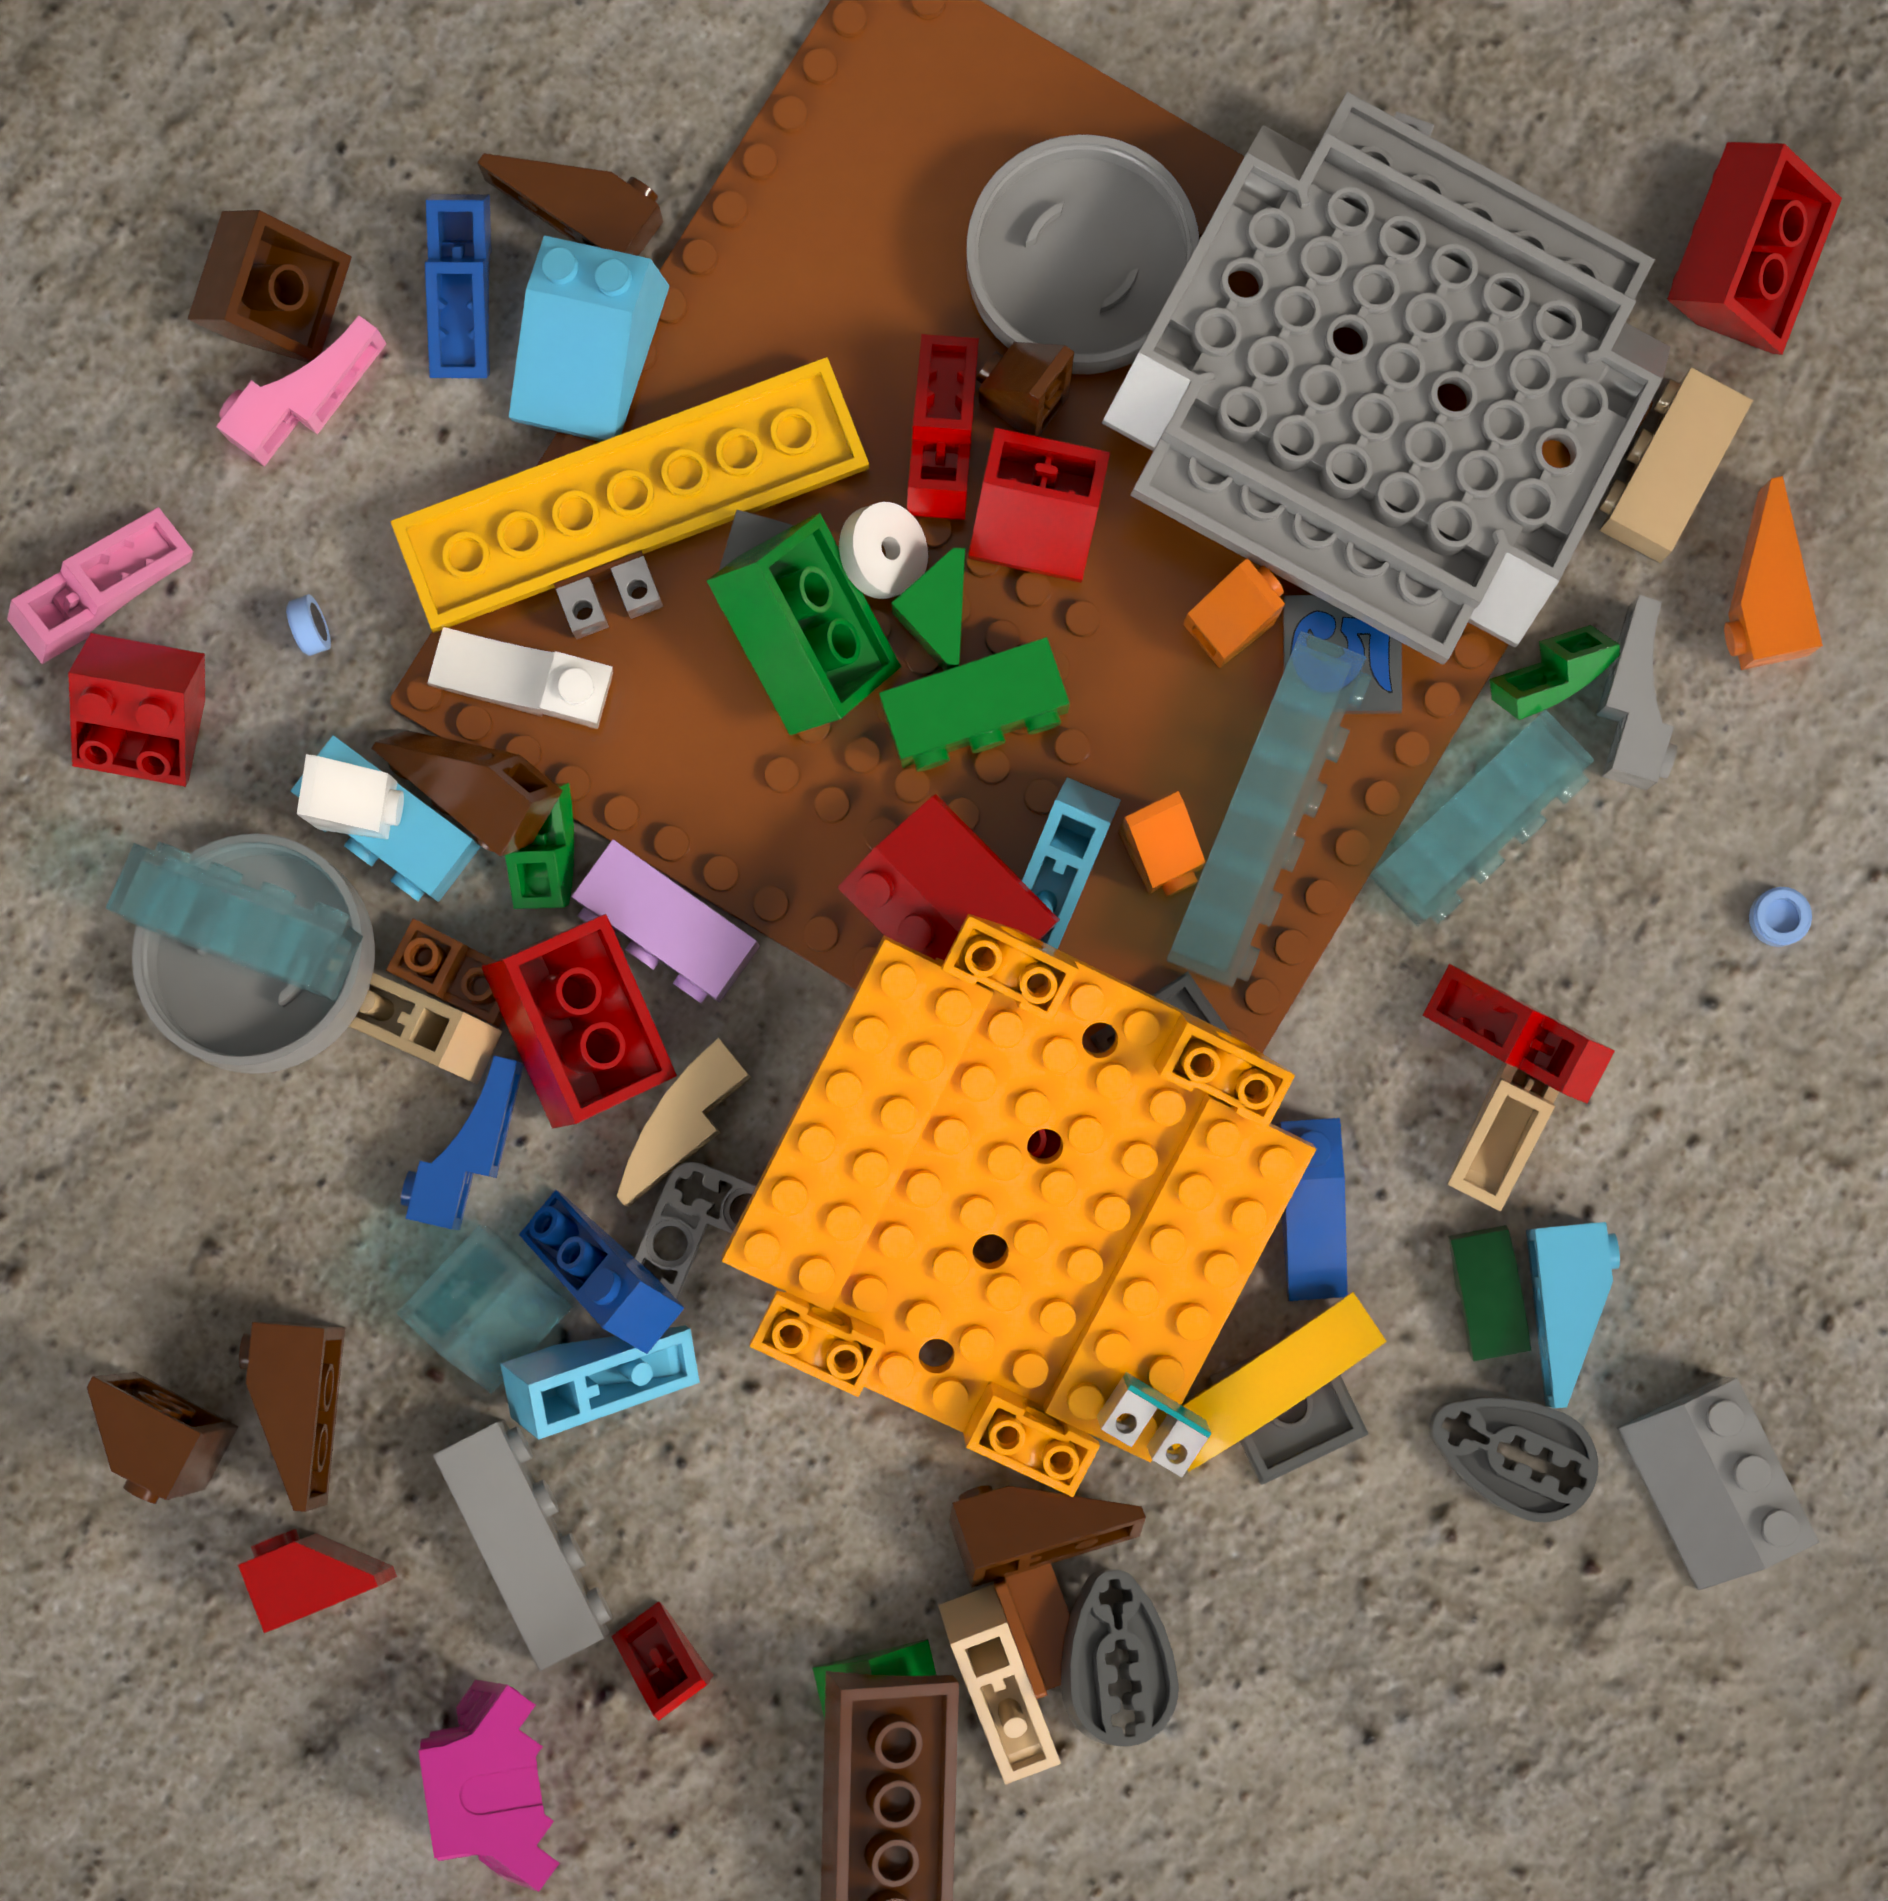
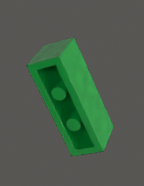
M1047 637L879 692L880 703L902 768L915 764L917 772L929 770L949 762V752L971 746L973 753L983 752L1000 746L1006 742L1004 734L1026 727L1029 735L1052 729L1062 723L1060 715L1068 713L1070 706Z

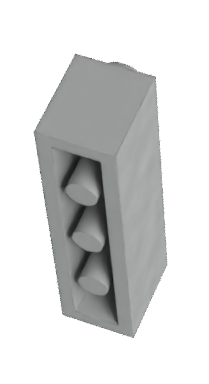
M502 1420L434 1454L433 1457L539 1672L604 1639L610 1633L606 1622L613 1619L610 1608L598 1587L591 1590L588 1589L579 1571L580 1568L586 1565L582 1551L571 1533L562 1536L552 1516L559 1512L557 1501L545 1480H541L538 1483L535 1482L526 1464V1461L532 1459L533 1455L519 1427L516 1426L509 1429L506 1421Z

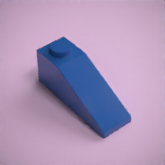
M1340 1118L1279 1122L1275 1125L1313 1143L1316 1148L1309 1165L1281 1216L1288 1301L1345 1297L1348 1295L1346 1204Z

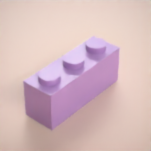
M615 840L610 842L571 896L577 903L583 906L577 915L580 919L586 922L607 914L612 928L631 940L625 949L628 953L652 970L661 961L679 974L673 984L699 1003H702L707 995L720 1003L760 947L757 940Z

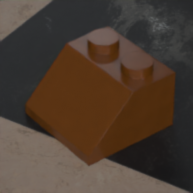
M261 210L222 211L187 320L232 341L309 363L322 353L352 256Z

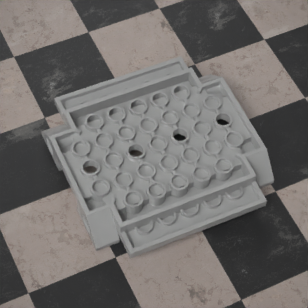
M1347 92L1315 152L1304 148L1264 125L1261 127L1141 347L1102 424L1153 451L1130 496L1235 553L1248 558L1259 566H1265L1272 573L1443 665L1449 660L1468 622L1516 647L1561 579L1663 379L1671 347L1626 323L1636 303L1634 299L1655 259ZM1236 271H1245L1252 274L1259 285L1258 294L1249 298L1236 295L1229 287L1228 276ZM1343 327L1355 330L1362 339V351L1349 355L1338 350L1333 342V331ZM1444 384H1453L1461 388L1466 396V408L1461 411H1450L1444 408L1438 400V387ZM1555 440L1564 444L1570 453L1569 466L1555 468L1549 465L1542 455L1543 442Z

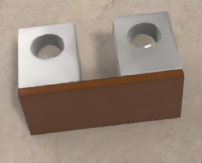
M642 550L554 583L570 628L576 639L609 628L593 584L606 579L615 578L631 619L663 607ZM638 587L648 589L646 595L641 599L631 597L633 590ZM588 607L593 609L589 618L585 620L577 619V614L582 608Z

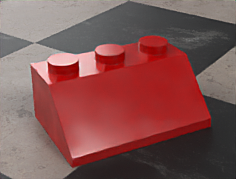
M1727 142L1718 167L1714 171L1712 183L1699 217L1694 223L1692 235L1681 264L1673 278L1667 300L1698 326L1766 352L1783 355L1842 198L1785 143Z
M937 794L931 796L875 846L837 887L883 935L934 960L940 958L945 961L968 914L1017 929L1038 940H1041L1060 921Z
M607 914L538 941L481 967L552 1129L575 1125L677 1076Z

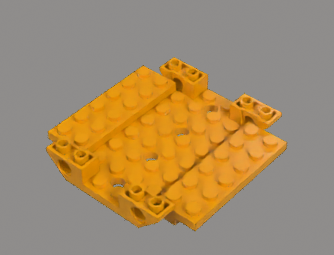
M968 914L945 961L940 958L934 960L884 935L722 1253V1262L783 1290H776L749 1346L856 1397H859L862 1389L866 1387L963 1432L966 1448L1071 1497H1074L1100 1447L1099 1441L1091 1435L1151 1463L1152 1459L1147 1445L1168 1413L1157 1408L1132 1447L1101 1430L1097 1415L1126 1372L1182 1405L1316 1151L1313 1143L1271 1124L1295 1074L1232 1034L1017 929ZM1099 1022L1111 1025L1115 1029L1116 1037L1113 1045L1107 1051L1093 1053L1083 1047L1082 1037L1090 1025ZM1041 1129L1053 1130L1061 1137L1058 1151L1048 1158H1037L1027 1150L1029 1138L1033 1133ZM988 1234L998 1235L1007 1243L1004 1255L992 1263L982 1262L973 1255V1247L976 1241ZM932 1339L947 1341L953 1348L950 1359L940 1366L925 1364L919 1358V1351L927 1341ZM1121 1414L1117 1420H1126L1131 1414Z

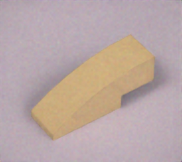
M719 1038L690 1063L665 1093L645 1124L627 1162L617 1193L618 1199L624 1206L630 1207L671 1174L675 1168L686 1162L721 1133L708 1118L707 1114L749 1081L751 1076Z
M1502 1062L1462 1147L1447 1185L1501 1211L1555 1108L1554 1102L1559 1092L1524 1071Z

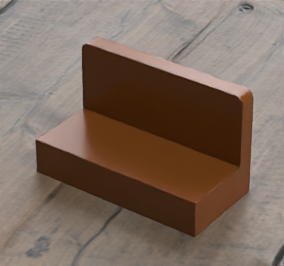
M1051 1563L994 1581L995 1589L1036 1699L1047 1696V1690L1061 1685L1063 1643L1070 1618Z

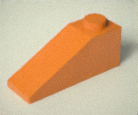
M1783 476L1771 478L1758 491L1728 613L1730 622H1726L1724 625L1728 651L1732 657L1738 656L1741 670L1807 657L1823 646Z

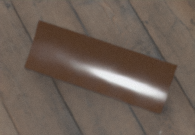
M826 1671L821 1901H953L959 1682L953 1675L887 1676Z

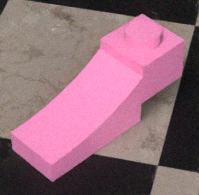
M358 315L347 330L330 347L302 368L262 387L251 380L243 391L238 389L233 392L220 410L219 417L221 421L216 427L228 441L265 467L298 422H301L318 435L385 347V340L376 327Z
M158 507L62 561L59 573L11 599L7 620L40 663L44 664L87 639L91 631L125 604L172 572L189 563L193 550Z

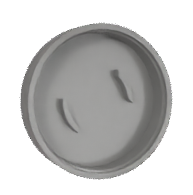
M1097 135L1061 136L1035 144L1014 156L994 174L983 189L973 209L967 235V276L972 298L985 324L1008 349L1013 342L1065 345L1074 351L1072 374L1104 373L1127 366L1135 361L1200 240L1195 214L1189 199L1173 175L1160 162L1133 145Z
M240 834L212 841L197 848L173 865L153 888L146 900L136 925L132 946V967L136 989L144 1009L156 1027L179 1048L204 1062L224 1070L250 1074L275 1072L299 1065L321 1053L335 1042L359 1012L370 987L375 962V942L370 917L364 902L350 881L337 868L312 849L293 840L269 834Z

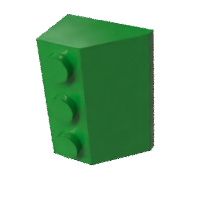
M821 513L803 520L739 555L706 580L789 735L840 720L901 668L863 593L854 586L846 575L840 559L839 547Z

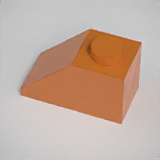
M1179 791L1124 817L1118 833L1149 895L1163 889L1166 897H1169L1198 882L1194 873L1201 870L1206 862Z

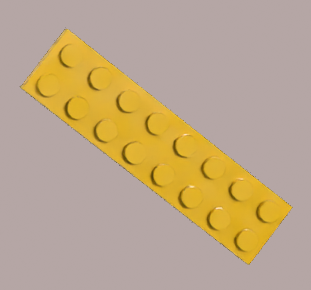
M828 357L390 522L431 630L436 633L441 631L443 627L455 626L555 588L554 583L641 550L645 554L733 521L736 510L754 513L869 469V462Z

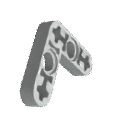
M695 1162L681 1164L671 1172L665 1183L635 1259L642 1265L647 1258L658 1268L677 1270V1276L673 1284L665 1277H662L660 1282L678 1300L708 1224L733 1234L737 1224L732 1219L731 1206L739 1196L753 1194L756 1186L704 1164ZM695 1172L704 1175L702 1185L720 1193L722 1181L732 1184V1188L722 1200L719 1219L708 1214L715 1206L714 1203L701 1198H696L691 1206L683 1203L685 1193L677 1189L681 1178L691 1180ZM669 1226L682 1230L688 1242L683 1256L674 1261H667L659 1257L654 1247V1240L658 1232Z

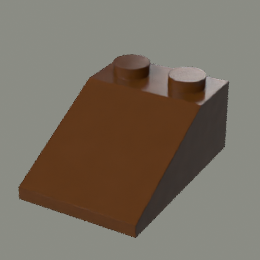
M281 1321L252 1322L251 1333H244L241 1339L239 1367L240 1369L247 1370L246 1385L293 1511L307 1512L325 1506L328 1503L345 1327Z

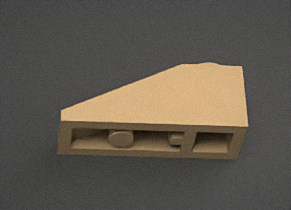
M375 973L372 974L370 987L363 1004L349 1027L477 1085L503 1032L458 1009Z
M994 1584L938 1605L950 1646L1005 1785L1061 1764Z

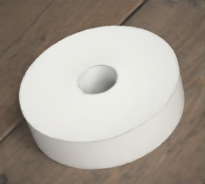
M879 502L860 508L848 517L842 527L839 539V553L842 566L850 581L864 594L878 599L901 595L925 573L928 563V547L924 532L915 517L902 506L891 502ZM881 545H883L886 550V557L882 552Z

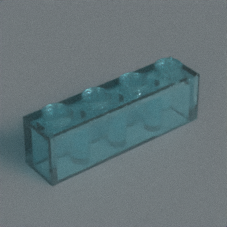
M1545 709L1369 877L1417 927L1429 917L1439 924L1463 902V899L1456 893L1459 888L1471 877L1481 884L1506 861L1498 851L1513 837L1521 844H1524L1548 821L1540 812L1555 797L1565 805L1590 781L1582 772L1594 759Z
M158 842L155 850L136 843L133 844L105 909L126 922L333 1002L336 1001L363 938L361 934L347 925L350 917L348 914L320 902H316L313 911L293 904L297 895L268 882H263L260 891L241 884L244 877L243 874L215 862H210L207 870L189 864L191 859L189 853L163 842Z

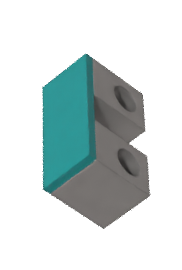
M1126 1372L1097 1415L1101 1430L1132 1447L1157 1408L1163 1410L1168 1415L1148 1443L1147 1448L1153 1461L1183 1477L1211 1435L1207 1421ZM1121 1414H1131L1126 1420H1117ZM1173 1444H1181L1175 1450H1167Z

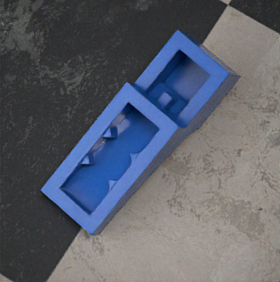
M432 194L426 199L428 259L425 261L429 377L488 378L490 375L489 274L490 254L492 253L490 194Z
M493 1056L488 1077L480 1097L457 1136L432 1163L419 1161L417 1172L408 1171L400 1201L401 1205L408 1207L405 1219L452 1230H460L474 1173L497 1178L524 1064L516 1060Z

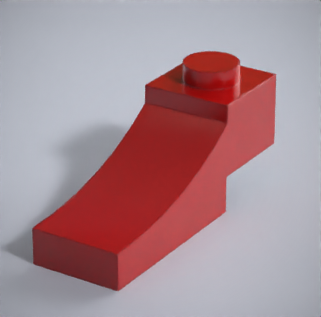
M921 334L907 510L913 516L965 520L979 338Z
M1452 964L1448 965L1422 1015L1502 1062L1516 1067L1558 1092L1588 1104L1615 1053V1050L1579 1030L1537 1010Z

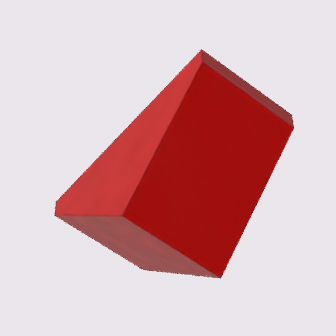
M660 1601L611 1636L652 1715L658 1721L707 1686L714 1676Z

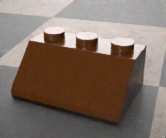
M137 1372L92 1376L87 1386L111 1472L127 1479L123 1486L127 1492L153 1504L157 1503L159 1497L164 1500H170L205 1490L239 1427Z

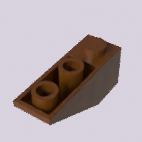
M408 730L376 741L371 748L388 762L392 772L412 782L431 798V802L436 809L455 818L474 834V838L480 846L495 852L500 857L533 843L563 791L521 755Z

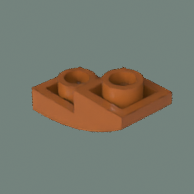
M413 918L386 971L498 1028L503 1020L501 1011L481 968L495 960Z

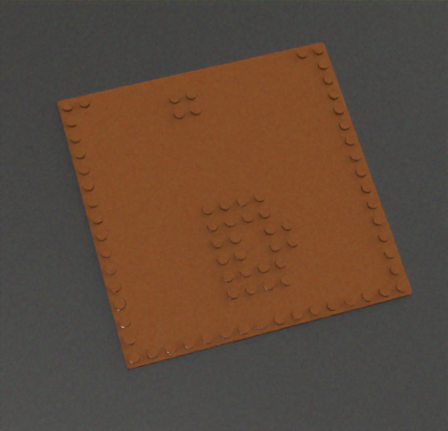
M830 0L659 270L670 287L621 434L828 357L868 459L869 469L752 514L796 525L815 514L821 513L839 547L842 527L848 517L856 510L879 502L895 503L907 510L921 334L979 338L965 520L914 516L924 532L928 547V563L925 572L952 548H965L959 666L1045 637L1048 638L1070 702L1068 713L1060 715L1062 723L1037 734L1029 735L1026 727L1004 734L1006 740L1004 744L983 752L973 753L971 746L949 752V762L929 770L917 772L915 764L902 768L880 703L879 692L943 672L944 670L892 614L891 603L900 595L878 599L863 593L901 668L840 720L789 735L706 581L719 571L733 521L643 554L663 607L631 619L614 577L593 584L609 628L580 639H576L572 633L556 588L449 627V629L549 652L557 651L612 666L613 675L598 729L544 714L542 717L429 686L427 682L442 630L430 633L391 695V705L398 713L438 737L519 754L554 784L569 783L574 820L609 841L615 840L653 868L855 991L884 935L837 887L873 848L931 796L937 794L1022 881L1053 804L1068 777L1121 801L1058 950L1150 995H1153L1188 971L1231 1034L1263 1053L1509 644L1469 622L1449 660L1443 665L1402 643V712L1400 714H1284L1283 609L1273 627L1219 669L1183 623L1187 613L1247 558L1130 496L1153 451L1102 424V421L1132 364L1104 373L1072 374L1069 398L1039 436L1110 452L1082 583L968 559L995 428L1019 432L979 403V388L982 383L977 381L979 372L993 353L997 351L1004 356L1008 350L991 332L978 312L971 295L967 276V235L969 223L977 200L987 183L1006 162L1027 148L1043 141L1069 135H1097L1117 139L1146 152L1173 175L1189 199L1195 214L1200 239L1245 156L980 0ZM1236 271L1228 276L1229 287L1236 295L1249 298L1258 294L1259 285L1252 274L1245 271ZM1343 327L1333 331V342L1338 350L1349 355L1362 351L1363 342L1355 330ZM1444 384L1438 387V400L1444 408L1450 411H1461L1466 408L1467 400L1461 388L1453 384ZM1652 401L1645 415L1643 416L1634 436L1636 435L1637 431L1639 430L1640 426L1642 425L1643 421L1645 420L1646 416L1651 410L1653 404ZM557 432L536 466L597 444L599 441ZM1555 440L1543 442L1542 455L1549 465L1555 468L1569 466L1570 453L1564 444ZM881 545L882 552L886 557V550L884 546ZM1250 561L1256 569L1260 567L1258 564ZM1272 573L1284 590V594L1280 596L1282 600L1284 595H1313ZM638 587L633 590L631 597L641 599L646 595L648 589ZM588 607L582 608L577 614V619L585 620L589 618L593 609ZM1179 791L1206 863L1201 870L1194 873L1198 882L1189 888L1169 897H1166L1163 889L1149 895L1118 831L1124 817ZM1099 1022L1090 1025L1082 1037L1083 1047L1090 1052L1100 1053L1090 1037L1108 1024Z

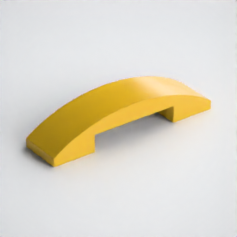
M1354 1291L1213 1386L1204 1389L1182 1404L1185 1408L1204 1418L1211 1430V1435L1187 1469L1188 1472L1266 1425L1387 1342ZM1173 1444L1171 1446L1175 1450L1181 1444Z

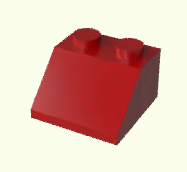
M296 1529L250 1546L254 1558L238 1564L264 1633L379 1587L397 1577L394 1567L390 1564L317 1533L300 1539Z

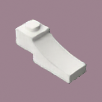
M443 627L427 683L434 688L542 717L544 714L598 729L613 675V667L557 651L549 652L523 647Z

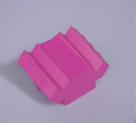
M475 1679L456 1706L459 1727L431 1731L428 1738L421 1739L420 1749L418 1750L434 1858H437L438 1861L478 1855L479 1861L503 1879L539 1892L560 1863L537 1846L554 1822L544 1814L536 1756L543 1746L519 1730L536 1705L507 1684Z

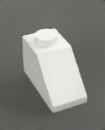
M306 754L297 815L318 830L388 839L390 826H398L401 821L404 793L401 790H396L397 781L388 773Z

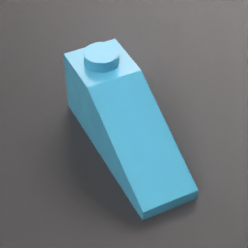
M1068 777L1053 804L1022 880L1060 919L1040 940L1058 949L1121 801Z
M1606 1222L1526 1230L1546 1407L1564 1408L1568 1406L1613 1283L1612 1269H1619L1620 1266L1617 1236L1615 1233L1608 1234Z
M686 1325L668 1328L648 1354H645L617 1336L553 1345L500 1363L510 1417L538 1440L700 1383L691 1329Z

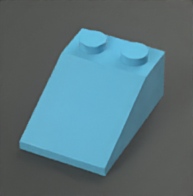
M544 235L525 293L509 418L512 421L599 442L621 435L670 287L650 258Z

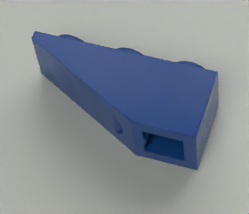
M558 1190L551 1194L519 1234L603 1329L645 1354H648L684 1310L682 1304L648 1269Z

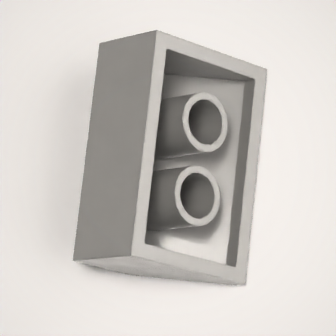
M1722 1376L1617 1427L1697 1590L1767 1569L1820 1543L1738 1378Z

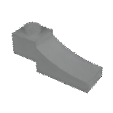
M1639 595L1628 606L1618 639L1620 656L1610 666L1596 715L1618 722L1602 777L1648 790L1658 782L1659 777L1668 778L1675 761L1677 745L1669 743L1674 726L1662 722L1654 687V638L1662 602Z

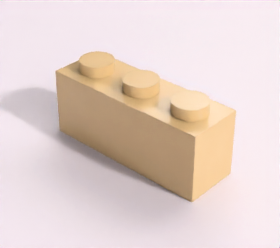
M1692 367L1679 383L1670 379L1653 410L1662 414L1655 429L1651 433L1643 428L1626 460L1635 464L1625 483L1615 479L1599 510L1608 514L1599 531L1661 563L1674 549L1753 400Z

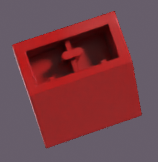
M995 428L968 559L1082 583L1110 452Z
M90 633L68 672L72 766L186 787L190 778L205 705V653Z

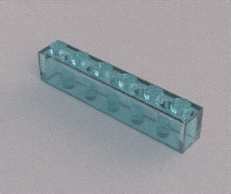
M1300 631L1166 963L1230 989L1233 988L1236 978L1248 982L1261 950L1250 945L1259 923L1271 926L1283 894L1273 890L1281 868L1293 872L1305 839L1295 836L1303 814L1315 818L1328 786L1317 781L1326 759L1337 763L1350 730L1339 726L1348 705L1359 709L1372 678V675L1362 672L1367 659L1366 656Z

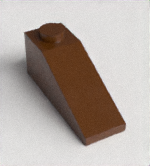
M486 153L477 162L486 182L573 242L639 256L664 222L659 204L656 203L658 200L657 194L642 181L634 177H630L626 182L609 171Z
M1013 342L1004 356L996 351L987 360L977 376V381L982 383L979 388V403L1020 433L1039 437L1069 398L1074 351L1065 345Z
M983 1485L967 1490L958 1497L959 1501L952 1503L949 1523L972 1588L1049 1563H1055L1140 1537L1146 1516L1142 1506L1079 1496L1071 1497L1066 1494L1015 1486H1006L993 1490L992 1486Z

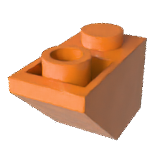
M1247 558L1187 613L1183 625L1220 669L1274 626L1285 606V603L1280 598L1284 594V590L1268 568L1260 566L1256 569Z

